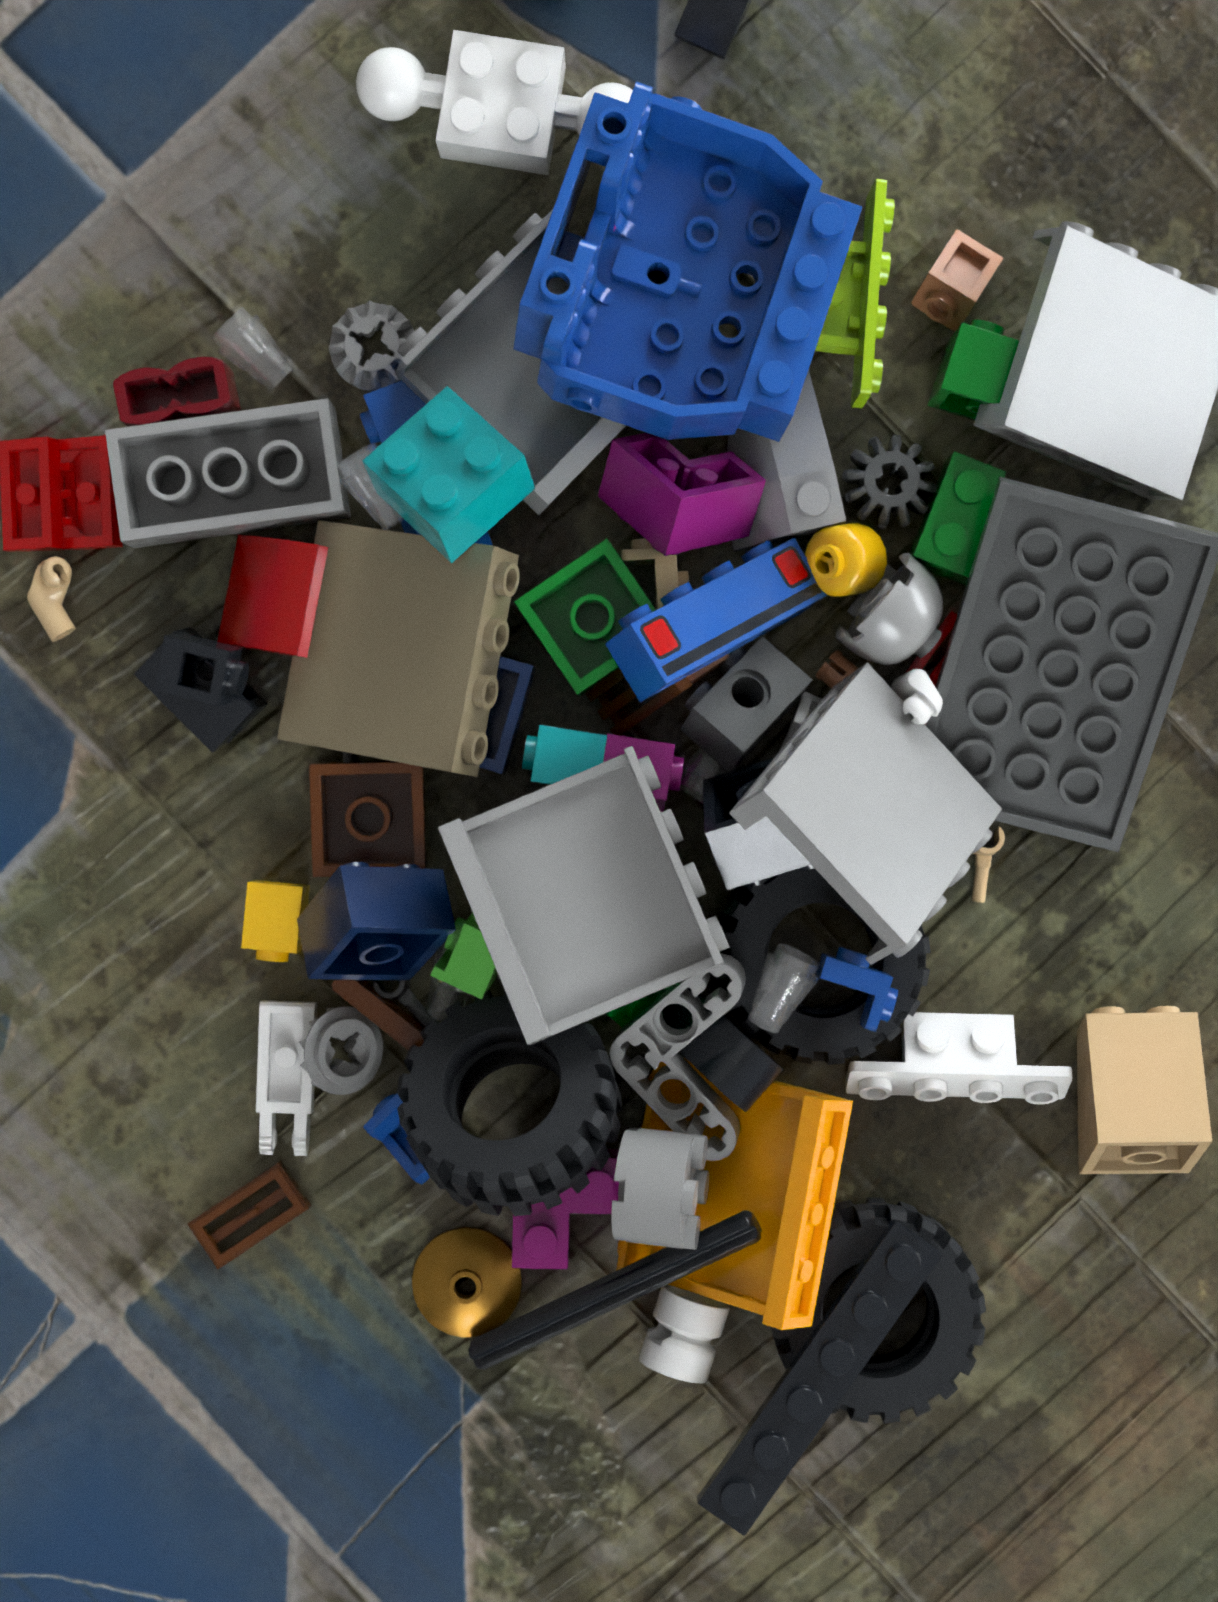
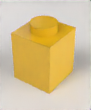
M263 880L248 881L241 948L256 950V960L271 962H289V953L297 954L303 951L297 918L308 906L310 885Z

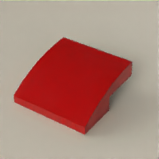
M106 435L56 439L47 436L0 441L3 551H61L123 547V543L120 540Z
M238 535L217 642L236 647L307 658L329 547L284 539Z

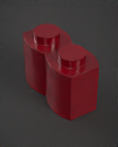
M214 357L190 358L174 365L168 371L150 367L138 368L122 374L113 381L119 418L128 427L241 410L234 372L223 360Z

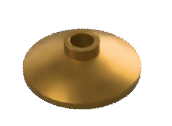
M474 1227L454 1228L432 1239L420 1253L412 1276L414 1299L422 1315L438 1330L457 1337H477L501 1326L516 1308L522 1286L520 1268H512V1250L495 1234ZM462 1277L471 1278L476 1284L475 1292L470 1295L460 1294L455 1287L456 1281Z

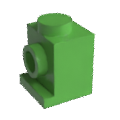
M472 912L467 920L460 917L456 919V930L448 935L444 946L447 950L434 966L430 976L482 1000L497 978L498 972Z

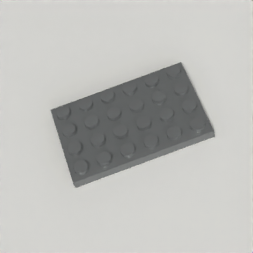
M999 477L935 686L942 697V708L937 717L931 716L925 724L1002 808L994 821L1119 852L1218 562L1217 532Z

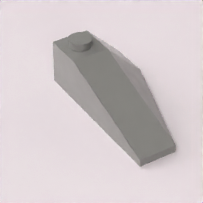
M808 370L794 415L780 442L740 428L737 429L735 435H728L727 452L732 451L766 480L749 537L732 540L733 552L754 548L767 540H770L773 544L792 538L813 535L826 526L841 525L846 522L835 467Z

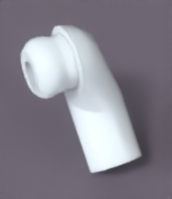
M913 669L893 681L891 688L904 701L902 705L904 714L909 712L914 716L911 720L914 724L923 725L929 721L931 716H938L943 704L942 697L926 671Z

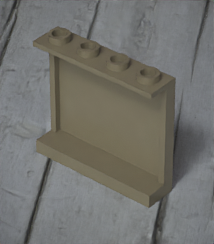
M318 520L314 544L329 548L307 658L292 656L277 739L478 777L479 766L484 761L488 750L486 729L489 713L498 696L499 686L496 676L500 655L505 649L509 638L507 618L511 597L515 594L519 585L520 573L517 566L519 555L493 545L474 543L453 563H450L422 535Z

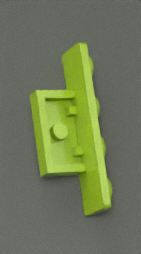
M875 179L867 195L863 242L851 241L815 349L817 352L854 355L851 408L862 409L871 393L879 392L882 381L883 361L882 359H874L876 339H882L885 332L887 308L884 305H878L879 288L880 286H886L891 264L890 252H882L883 233H890L895 209L894 199L886 198L887 180Z

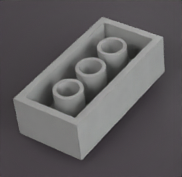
M328 398L105 430L120 540L132 548L317 523L318 520L331 521L351 518L335 407Z

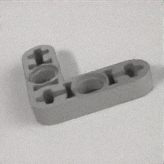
M720 953L724 961L722 965L672 985L643 1009L632 1021H629L621 1028L610 1049V1059L615 1070L673 1132L702 1135L706 1125L710 1128H714L719 1124L724 1127L725 1130L721 1139L717 1136L708 1139L706 1160L709 1161L722 1160L735 1149L740 1133L739 1119L734 1111L678 1052L730 1010L742 995L746 982L745 970L738 960L723 953ZM709 972L715 977H719L724 973L730 977L727 986L728 992L721 987L716 988L706 997L703 1004L698 995L705 990L711 977ZM670 1004L685 1006L692 1014V1025L680 1030L670 1027L663 1019L662 1011L664 1007ZM644 1043L648 1047L645 1059L640 1055L631 1059L626 1054L630 1044L637 1046ZM664 1062L666 1065L661 1067L653 1080L650 1081L647 1076L651 1067L656 1070L659 1063ZM668 1079L681 1080L689 1088L691 1097L684 1103H671L662 1095L660 1085ZM701 1102L704 1106L700 1116L694 1113L690 1121L686 1120L685 1118L690 1116L698 1103Z

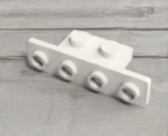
M915 1012L913 1017L908 1014L901 1023L903 1062L851 1061L845 1080V1092L847 1094H859L860 1097L867 1100H882L891 1095L914 1096L916 1099L926 1102L939 1101L946 1097H970L972 1101L978 1103H992L1002 1098H1021L1029 1103L1042 1105L1053 1103L1058 1099H1064L1073 1078L1072 1068L1068 1066L1017 1065L1014 1015Z

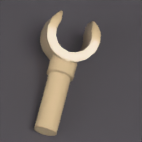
M999 826L995 829L993 848L982 847L973 853L975 855L974 865L976 867L971 901L985 902L992 855L1002 848L1005 841L1004 831Z

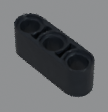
M700 993L698 997L704 1004L706 997ZM670 1004L664 1007L662 1011L666 1024L674 1029H686L693 1023L691 1012L683 1005ZM722 1015L679 1051L744 1112H747L784 1070L725 1015Z

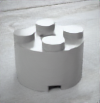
M629 1128V1130L624 1132L619 1147L614 1181L619 1182L618 1201L612 1200L611 1212L612 1234L615 1240L678 1249H697L700 1236V1216H696L695 1212L697 1204L705 1205L707 1202L710 1180L709 1171L703 1170L707 1158V1136L647 1128Z

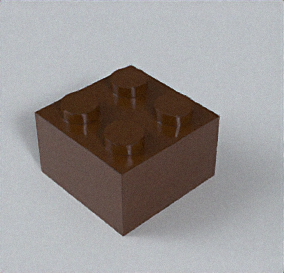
M389 760L314 762L309 764L313 877H331L340 865L352 862H364L370 867H396L403 864H416L422 869H427L425 767Z

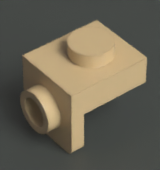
M645 538L631 540V549L620 550V558L626 566L654 564L656 610L663 607L660 601L663 596L689 582L688 571H678L677 554L664 556L661 552L655 550Z

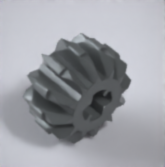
M896 434L890 438L886 452L882 442L876 436L868 441L870 456L861 450L855 449L850 455V459L860 470H844L841 477L842 481L859 485L858 488L850 490L843 497L846 504L854 503L861 499L865 503L858 511L856 518L862 522L871 514L872 510L877 511L876 527L880 530L887 528L890 521V513H893L896 523L900 528L910 524L908 509L916 514L923 515L928 510V506L918 495H933L937 488V485L931 481L920 480L921 476H925L933 471L935 468L933 462L925 461L916 465L913 461L921 452L922 446L914 443L906 454L901 453L902 439L900 435ZM886 469L890 470L889 477L896 473L901 479V483L895 489V495L892 496L888 495V488L881 492L876 485V482L883 475V470Z

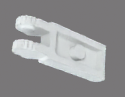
M260 1001L256 1112L260 1113V1154L273 1155L274 1149L277 1146L276 1113L294 1114V1130L292 1132L294 1155L307 1156L310 1114L314 1112L315 1086L311 1084L312 1080L308 1073L300 1066L304 1062V1049L299 1042L306 1039L311 1029L309 1021L317 1019V1002Z

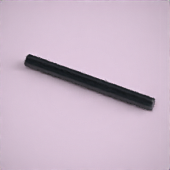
M744 1210L700 1231L696 1250L666 1247L472 1339L468 1349L469 1356L478 1369L486 1370L759 1242L762 1232L761 1226L751 1211Z

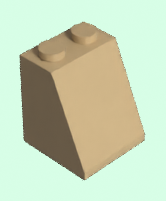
M1107 1006L1097 1008L1091 1013L1085 1014L1077 1030L1079 1174L1189 1173L1212 1143V1133L1198 1012H1180V1009L1175 1006H1158L1147 1010L1146 1013H1125V1010L1121 1007Z

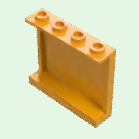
M684 1058L734 1111L740 1123L739 1137L731 1154L722 1160H706L703 1170H708L710 1173L707 1202L705 1205L697 1204L695 1212L696 1216H700V1231L747 1210L755 1215L762 1232L759 1242L668 1285L763 1315L762 1324L779 1330L811 1327L853 1101L774 1080L747 1112H744L711 1083L689 1060ZM660 1062L656 1070L653 1068L648 1079L650 1081L653 1080L658 1070L666 1064ZM668 1079L660 1085L662 1095L671 1103H684L691 1097L689 1088L681 1080ZM701 1102L698 1103L692 1114L685 1119L690 1121L694 1113L700 1116L704 1105ZM646 1104L641 1128L673 1131ZM720 1124L714 1128L706 1125L702 1135L707 1136L708 1139L713 1136L721 1139L725 1129ZM619 1240L617 1247L619 1257L616 1271L666 1247Z

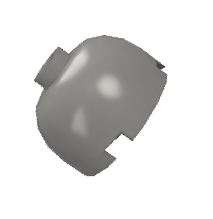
M903 553L898 556L904 565L897 571L887 564L884 576L880 582L871 590L857 596L847 610L855 618L849 629L847 630L840 623L837 627L835 638L851 652L866 661L891 665L906 660L912 654L922 658L931 651L941 637L942 632L936 626L943 615L942 591L936 578L910 553Z

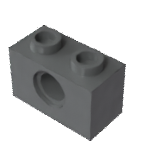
M763 636L748 651L743 646L735 650L720 667L719 671L724 676L713 687L709 682L705 681L684 705L691 712L680 730L728 772L733 771L794 707L813 680ZM732 695L745 697L750 702L752 708L739 705Z

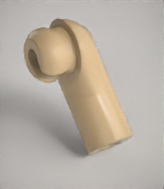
M56 556L49 557L39 563L27 594L29 605L52 642L66 637L76 629L62 606L71 581L72 569L65 559Z

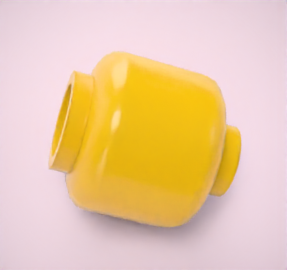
M860 523L824 527L813 535L805 551L809 567L818 586L831 597L866 593L880 582L887 566L886 548L881 537L871 527Z

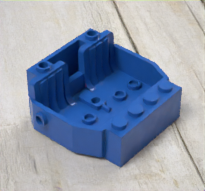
M637 81L628 103L595 92L519 304L513 350L541 359L537 384L552 400L580 411L609 419L666 440L735 435L737 429L740 428L780 442L794 415L863 207L820 192L823 181L772 134L704 111L693 100L678 96L670 99L656 93L653 94V87ZM591 162L606 168L600 183L595 210L584 238L567 232ZM654 270L661 271L667 277V281L663 284H655L649 280L647 274ZM740 273L750 274L754 278L755 284L750 287L742 286L737 281L736 276ZM561 278L567 283L569 289L565 293L557 295L551 293L547 287L550 279ZM731 324L737 329L738 335L734 338H727L720 333L719 326Z

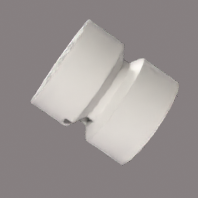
M668 1284L661 1287L653 1312V1316L659 1323L657 1327L648 1329L639 1361L653 1371L674 1379L690 1383H706L716 1354L710 1342L712 1339L721 1337L730 1305Z

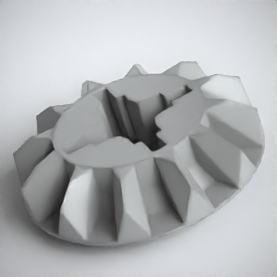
M368 301L357 307L347 308L345 314L332 327L330 345L328 347L336 371L349 384L368 391H375L401 381L395 374L399 362L403 358L397 350L414 332L410 321L392 305ZM381 325H383L381 342L394 355L392 357L386 353L384 355L374 353L371 359H367L364 367H362L364 349L353 336L371 338L375 331H379Z
M350 1006L326 1008V1013L318 1019L309 1021L311 1029L306 1039L299 1043L304 1049V1062L300 1066L308 1073L312 1080L311 1084L335 1095L351 1094L365 1087L377 1073L382 1061L383 1039L379 1027L356 1008ZM330 1038L342 1041L348 1039L344 1049L348 1053V1057L353 1061L352 1063L337 1058L331 1060L335 1050L331 1046Z

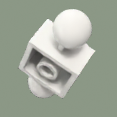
M453 30L446 76L426 73L421 63L411 53L400 48L386 47L376 50L367 56L362 62L356 77L357 94L362 105L369 113L382 120L399 121L413 115L421 106L441 109L436 135V144L440 158L549 175L556 128L577 131L580 135L595 92L628 103L633 91L625 85L611 82L593 87L583 97L563 95L562 88L566 69L564 47Z

